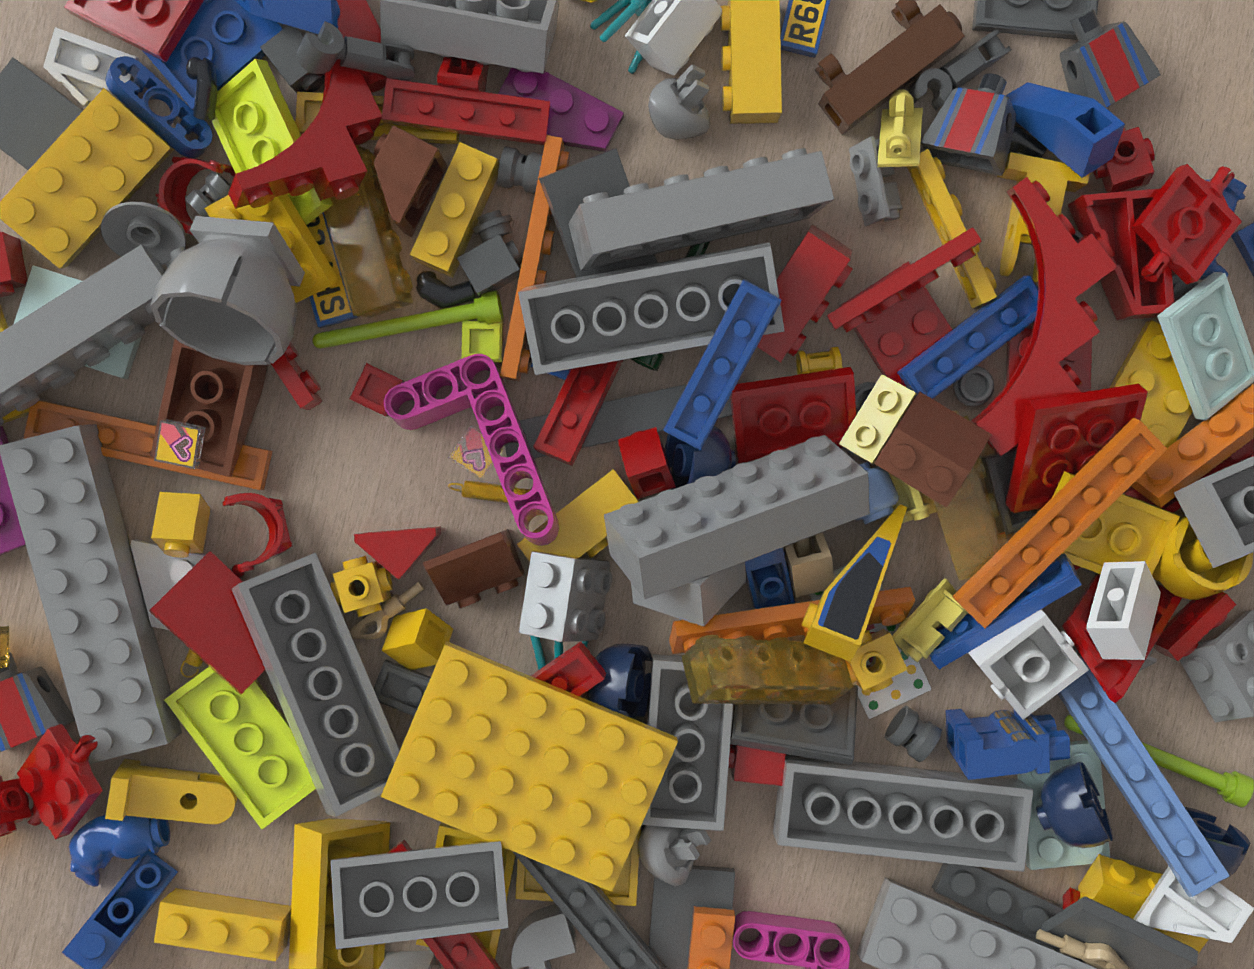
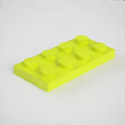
M254 59L217 92L215 118L211 121L235 174L254 168L274 158L301 136L266 60ZM314 187L299 196L287 194L306 225L333 205L330 198L320 201Z
M208 667L164 699L261 829H264L316 789L287 719L257 679L240 695L214 670Z

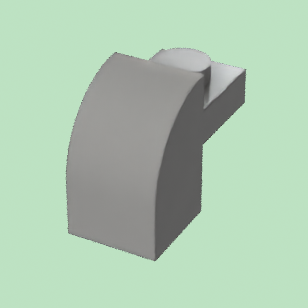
M556 904L534 911L521 923L515 936L511 954L512 969L526 966L529 967L524 969H552L551 959L576 952L577 937L573 924Z

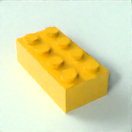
M103 88L0 201V219L59 269L68 267L101 231V223L105 213L113 206L127 202L175 149L109 90Z

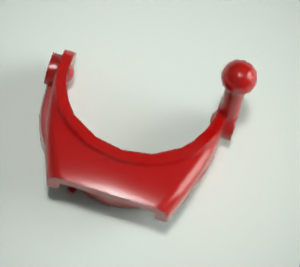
M173 157L172 162L174 164L161 177L159 192L155 193V196L158 197V207L171 213L181 223L185 233L194 236L190 231L193 221L186 211L185 201L187 186L192 177L204 169H210L213 172L222 174L223 172L230 173L232 177L235 176L232 165L223 164L212 159L208 162L195 158Z
M239 493L224 497L223 506H234L237 504L249 506L265 519L269 528V541L265 551L253 561L235 564L231 571L236 576L242 577L245 572L255 570V565L269 561L293 547L282 500L267 498L255 493Z

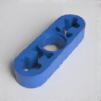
M128 56L116 58L111 63L105 78L110 92L179 154L188 158H197L203 155L213 137L208 123L194 117V111L141 62ZM128 74L134 77L133 81L129 80L126 83L119 78L120 75L126 76ZM144 87H146L148 90L140 99L137 95L139 92L142 93ZM153 99L163 101L168 105L170 115L159 116L150 109L148 102ZM178 116L181 122L177 123L175 128H172L171 125ZM196 133L198 135L197 140L194 139L190 142L185 138L186 134Z

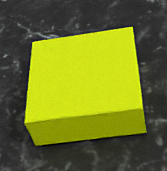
M463 321L461 359L474 354H484L491 358L494 363H502L503 322L487 325L486 321Z

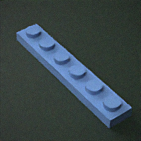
M1080 657V659H1081V660L1084 662V664L1088 667V665L1086 664V662L1084 661V659H1083L1082 657ZM1088 667L1089 670L1060 691L1058 696L1188 897H1193L1226 879L1230 875L1117 704L1108 698Z

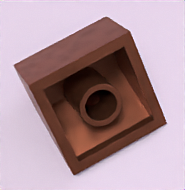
M393 125L389 134H382L373 152V155L376 157L374 165L391 219L404 234L412 237L448 166L438 148Z
M919 391L874 464L947 508L972 470L992 434Z
M508 529L423 562L426 572L446 606L457 602L459 609L481 601L479 593L494 587L496 593L499 594L519 586L517 578L525 574Z

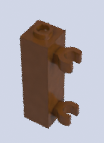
M899 0L895 3L896 7L891 13L895 20L905 27L906 30L848 75L844 73L842 66L832 53L818 63L819 67L815 69V72L830 88L823 94L818 105L842 136L886 103L897 90L904 89L925 70L930 69L957 48L965 35L962 33V25L955 14L950 11L946 12L943 6L939 4L923 16L915 0Z

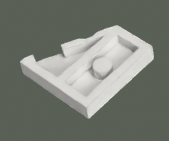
M55 27L43 67L58 82H61L83 106L87 107L103 88L109 90L105 78L111 63L116 58L128 56L138 61L139 58ZM130 74L126 76L120 75L119 77L124 83L134 79Z
M138 539L132 540L130 546L151 627L169 630L149 610L206 554L189 553V556L184 558L172 557L164 554L156 543Z

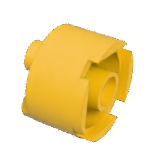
M1185 516L1178 520L1175 528L1170 533L1152 576L1176 596L1184 599L1200 600L1228 590L1244 581L1252 567L1253 552L1213 568Z

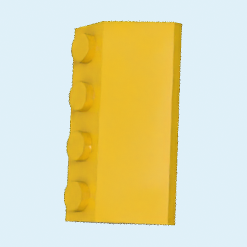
M329 818L295 824L289 969L380 968L385 956V943L336 949L330 860L387 853L389 851L390 822Z

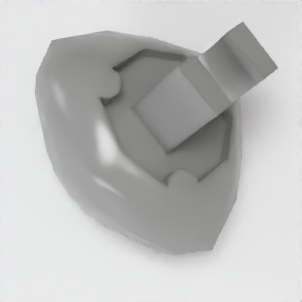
M691 65L679 78L663 80L651 91L648 104L650 118L656 130L665 138L678 140L698 137L707 133L710 127V116L704 102L701 100L710 89L707 84L700 82L705 76V71L695 65Z
M644 825L638 842V854L643 866L649 873L660 881L676 887L686 883L694 860H697L700 856L695 847L703 844L708 845L711 839L707 832L702 829Z

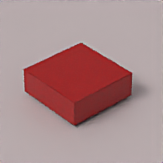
M366 363L349 399L388 417L384 408L385 395L391 388L405 381Z

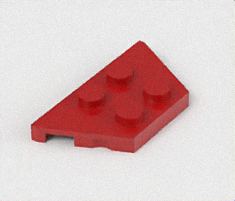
M1096 573L1062 627L1074 642V646L1108 698L1112 702L1117 703L1124 697L1182 598L1171 593L1165 587L1157 585L1161 594L1145 660L1102 659L1086 629L1101 575Z

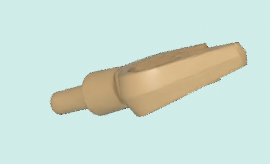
M418 581L400 596L397 593L394 594L382 605V610L369 614L351 628L349 632L352 639H378L383 637L388 630V620L406 609V603L425 590L423 584ZM377 624V630L374 633L365 634L368 632L369 627Z
M1041 929L1037 931L1036 939L1060 948V953L1081 959L1091 966L1099 969H1130L1116 951L1107 944L1083 943L1068 935L1061 938Z

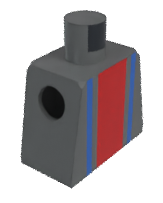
M1093 8L1070 20L1079 41L1060 53V61L1069 93L1093 98L1107 108L1161 75L1126 22L1111 23L1102 27Z
M986 73L981 80L978 90L960 87L952 90L921 141L924 150L929 149L932 157H937L944 165L1002 176L1005 171L1016 123V113L1010 98L1002 95L1007 84L1006 80L997 74Z
M11 652L0 655V752L44 735L50 727L60 724L65 726L75 722L73 714L45 669L40 666L19 673Z

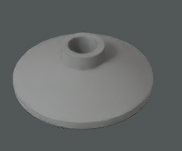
M125 202L115 205L105 213L101 223V234L105 243L121 257L142 245L163 265L172 260L170 253L173 250L185 247L186 234L181 223L168 211L149 203Z

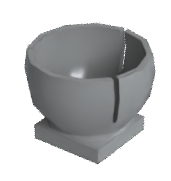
M195 216L190 231L199 244L180 252L155 286L151 309L156 322L160 323L159 326L180 343L212 358L241 365H269L270 362L273 364L285 353L293 338L297 307L291 286H300L305 272L273 222Z

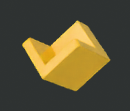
M427 608L396 615L391 622L381 651L410 670L436 665L446 641L450 642L454 628Z

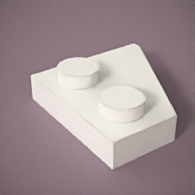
M1168 866L1133 919L1151 928L1232 943L1253 912L1254 907L1219 882L1193 897H1188Z

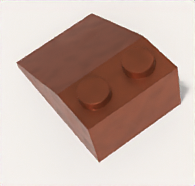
M175 339L150 456L157 457L162 423L174 425L181 436L186 435L182 427L198 430L193 466L189 467L227 477L232 476L262 394L268 365H241L212 358ZM184 439L174 446L182 458L187 457V453L183 448L189 444L188 439Z

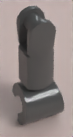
M324 21L318 36L308 32L305 33L296 53L300 65L306 71L313 74L329 72L337 59H340V66L378 73L392 79L409 81L415 77V69L411 66V60L415 56L412 47L400 44L377 43L348 36L343 38L340 31Z
M996 29L940 67V69L930 68L925 70L907 90L912 95L914 103L927 93V88H929L933 92L931 105L935 110H938L945 103L952 90L963 86L1008 54L1012 49L1010 46L1004 47L997 36L1000 31ZM984 46L991 57L988 61L985 60L979 51V48Z

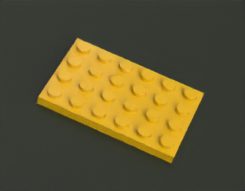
M446 641L381 797L486 841H501V846L612 892L673 755L678 738Z

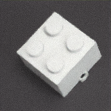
M1042 610L1037 611L968 652L993 683L990 687L1001 700L1005 698L1023 720L1089 670L1073 650L1074 642L1064 631L1059 632Z

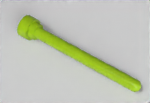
M497 290L481 294V298H475L474 303L317 333L313 336L312 343L316 348L323 349L477 319L478 322L486 321L487 325L504 322L501 299Z
M1071 715L1066 716L1064 719L1065 727L1084 736ZM1142 742L1156 765L1217 789V793L1222 796L1225 802L1240 808L1245 807L1250 801L1254 792V779L1237 771L1220 774Z

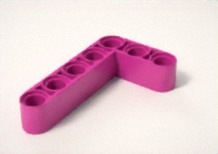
M484 354L470 355L398 384L387 392L384 399V408L396 424L406 430L421 428L472 407L520 532L529 542L538 546L548 545L555 540L559 532L557 516L503 378L500 376V372L491 358ZM484 370L491 372L490 377L484 383H473V378L478 372ZM447 385L453 387L448 397L436 399V393L441 387ZM410 400L415 402L411 412L404 415L399 414V408L404 402ZM495 406H503L505 408L503 415L499 419L493 421L486 419L487 413L491 408ZM508 442L519 443L518 451L513 456L507 458L500 456L501 449ZM524 478L533 480V487L528 493L523 495L515 494L514 489L518 481ZM538 515L548 517V524L543 531L538 533L529 531V522L532 518Z
M743 911L735 916L733 946L742 958L805 967V969H849L850 946L841 928L835 923L754 911ZM747 928H754L760 932L759 936L751 942H746L739 938L743 930ZM793 933L799 936L797 943L791 947L779 944L781 938L786 934ZM836 939L839 943L833 951L824 952L820 950V946L825 940Z

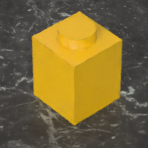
M159 493L151 538L164 554L178 558L188 557L189 553L203 554L211 508L201 494Z

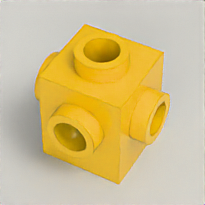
M366 555L342 562L344 570L333 573L335 581L330 584L338 606L342 605L344 613L356 610L358 617L382 610L380 602L390 599V590H393L390 572L377 561L368 563ZM355 580H360L365 586V591L362 595L357 594L354 584Z
M884 628L873 634L866 630L861 646L852 661L842 660L839 662L849 684L856 682L863 691L870 688L871 692H876L890 686L893 683L892 677L908 670L891 633ZM874 656L873 662L866 666L867 660Z

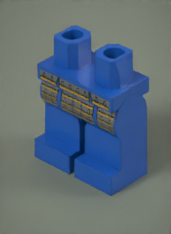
M1013 708L1014 713L1008 710H999L989 715V717L968 718L962 709L945 710L947 748L956 762H958L959 767L968 780L1023 774L1033 770L1037 774L1050 773V761L1070 758L1069 735L1064 730L1057 731L1055 719L1050 714L1034 716L1031 713L1023 720Z

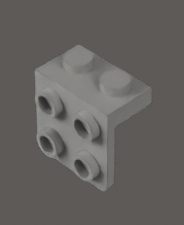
M532 551L519 633L559 642L597 640L606 620L603 609L606 593L609 591L612 583L610 563L604 560L578 559Z
M1254 610L1244 612L1216 639L1198 642L1197 648L1191 654L1180 659L1182 666L1214 722L1254 717Z

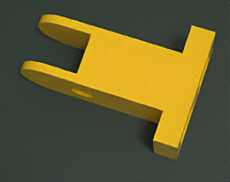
M1010 152L1003 175H997V177L1014 180L1016 184L1025 177H1028L1031 183L1035 180L1038 181L1050 196L1051 200L1047 204L1058 216L1062 211L1065 191L1076 192L1086 186L1090 173L1081 178L1063 162ZM1013 201L1000 261V275L1006 277L1011 274L1014 268L1020 242L1032 245L1026 225ZM1035 260L1033 268V281L1038 283L1037 266Z
M124 759L111 779L105 819L123 821L125 816H136L212 825L220 824L232 815L237 796L220 774L141 766V761ZM191 793L196 796V799H189L185 794Z

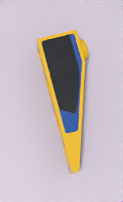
M900 504L827 587L818 605L810 602L801 625L808 628L804 644L849 662L852 661L861 646L908 507Z

